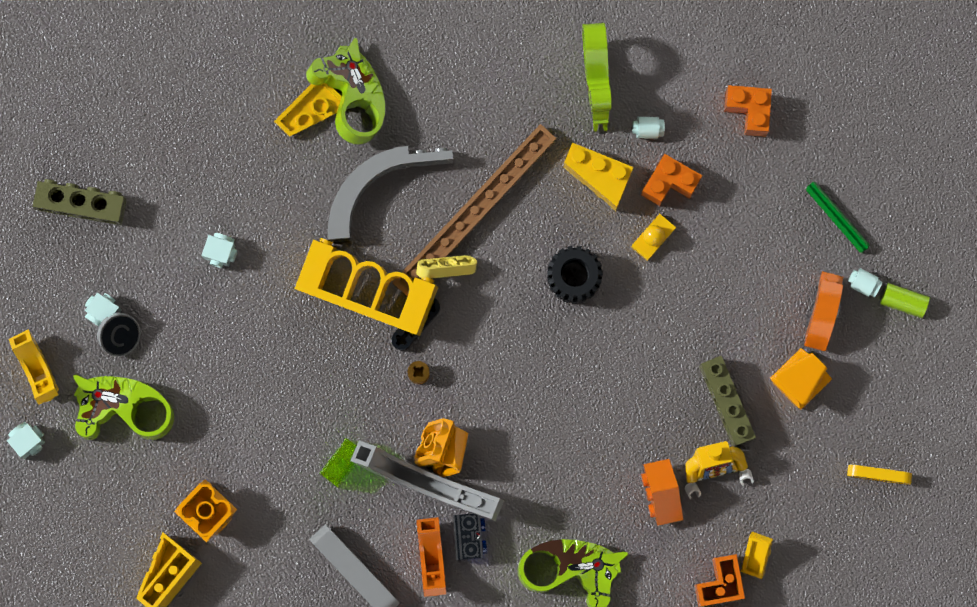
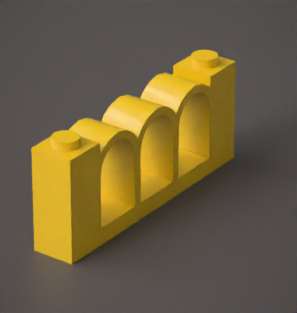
M323 238L320 241H312L295 286L296 290L415 335H421L438 290V286L433 284L435 280L428 277L414 278L413 280L401 272L388 274L382 266L375 262L365 261L359 263L356 257L350 253L337 251L336 248L332 247L333 242ZM347 257L351 261L352 272L343 296L340 297L322 290L333 262L338 258ZM372 267L379 271L381 280L372 306L369 308L350 300L359 276L365 269ZM403 278L409 285V294L398 319L380 312L379 309L390 282L394 279Z

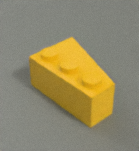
M572 143L563 168L583 185H586L616 212L631 176L632 166L575 143Z
M162 532L161 541L157 551L154 552L153 561L149 571L146 572L136 597L146 607H167L202 564L164 532Z

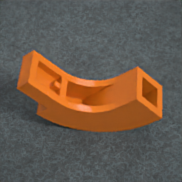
M822 271L813 313L806 331L804 346L826 351L843 290L842 276Z
M439 517L418 519L416 521L424 597L445 595L446 582Z

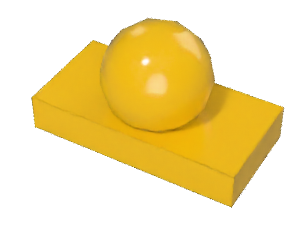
M659 213L632 244L631 248L648 261L676 227Z
M751 532L741 572L760 579L763 578L768 558L771 554L772 538Z

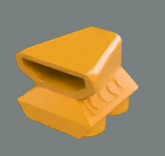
M802 348L770 378L772 383L800 410L832 380L826 372L827 367L813 353L808 354Z
M442 418L428 422V425L422 432L421 445L415 452L414 463L418 467L433 465V472L440 477L460 473L469 433L456 427L452 420Z
M205 479L181 502L174 512L205 542H208L232 520L231 517L237 509Z

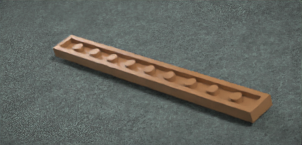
M540 124L401 273L408 275L413 280L414 278L421 279L416 274L419 260L448 257L556 141V137ZM403 278L395 279L392 284L408 297L409 285L407 281Z

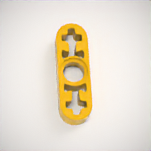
M848 465V477L911 485L912 473Z

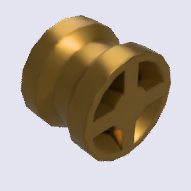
M415 361L408 367L407 372L411 382L418 385L427 382L430 372L426 363Z

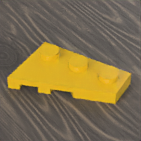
M326 83L321 85L310 84L274 123L291 137L337 114L342 96Z

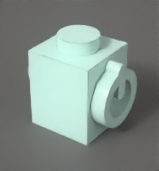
M214 233V236L208 235L201 256L203 259L210 261L212 266L222 268L224 265L229 267L230 262H234L237 255L234 244L235 239L220 233Z
M97 293L95 296L92 295L85 304L87 307L85 309V312H87L85 318L99 327L103 319L110 317L113 313H120L122 309L114 304L116 300L108 294L104 293L102 296Z
M26 422L15 427L8 434L10 438L7 440L20 458L26 459L30 454L32 456L36 455L42 450L43 447L41 445L45 443L41 438L44 436L42 431L36 425L32 427Z

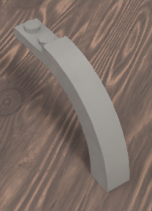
M408 146L386 150L366 160L348 176L334 199L328 221V241L333 243L351 241V220L356 204L365 190L378 178L401 168L453 163V151H448V148H437L435 152L426 153V150H415L413 154H409Z
M360 440L350 460L378 476L423 496L495 522L504 500L425 471L387 453L377 446Z

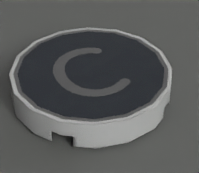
M117 312L113 313L110 317H106L102 320L97 331V340L101 349L111 356L121 357L129 354L139 343L141 334L139 324L126 313Z

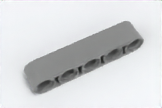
M326 524L309 539L372 607H397L400 604Z

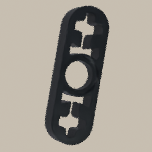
M436 298L433 301L435 303V311H429L427 317L429 319L425 322L422 332L440 312V304ZM398 328L392 335V345L396 350L405 351L419 336L414 335L411 338L408 335L405 339L407 344H400L398 346L396 337H403L406 331Z

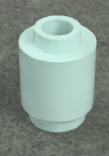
M638 116L637 121H633L632 133L636 134L637 138L658 139V137L664 136V119Z
M859 268L858 271L853 270L848 279V282L851 283L850 288L868 297L870 295L875 297L883 283L878 280L879 277L862 268Z

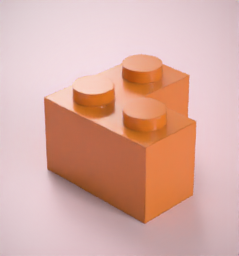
M728 85L724 112L746 114L744 135L767 136L769 132L772 89Z
M664 153L644 187L641 196L660 206L670 188L690 199L703 175Z
M670 459L643 464L645 473L641 474L643 486H648V488H645L648 501L652 503L648 505L650 517H655L657 526L682 521L683 514L679 487Z
M737 554L712 559L716 581L694 585L698 607L745 599Z

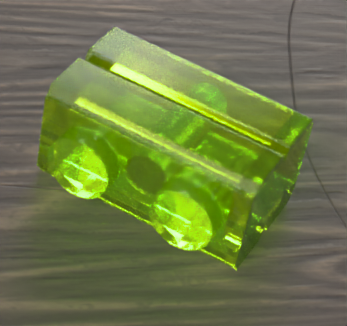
M346 438L319 474L339 488L356 466L350 460L357 445Z

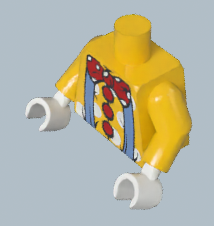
M728 441L697 448L693 457L687 460L685 465L686 481L688 483L685 486V491L690 499L691 493L694 491L698 497L701 496V491L695 483L697 481L740 471L739 479L742 486H744V479H751L752 484L754 482L752 472L747 469L748 464L743 451L734 446L730 447Z

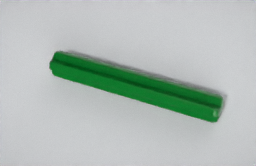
M816 182L809 184L806 191L860 253L866 251L870 245Z

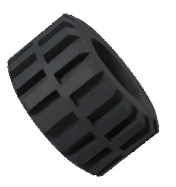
M568 246L565 250H559V253L552 257L548 265L547 282L550 290L555 293L558 299L561 298L566 303L569 301L572 304H577V302H586L588 298L591 299L598 291L602 281L603 270L601 269V262L597 260L595 254L590 253L591 250L587 248L586 250L582 249V246H577V248ZM571 263L582 265L588 273L586 282L578 287L566 284L562 279V270L566 265Z

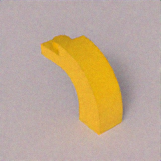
M28 329L10 338L12 351L29 380L38 405L49 402L58 396L59 389L30 330Z

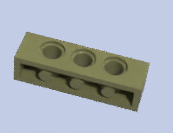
M45 179L44 182H37L32 206L36 211L122 226L127 202L122 193L116 191H109L108 194L101 193L100 189L94 187H87V190L79 189V185L66 183V186L57 185V181ZM57 193L64 194L61 202H54V196ZM78 197H85V203L82 206L75 205ZM99 201H107L105 209L97 210L96 206Z
M722 355L701 363L699 366L732 446L737 447L754 440L756 436Z

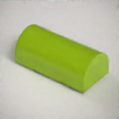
M887 283L880 304L923 318L930 297Z

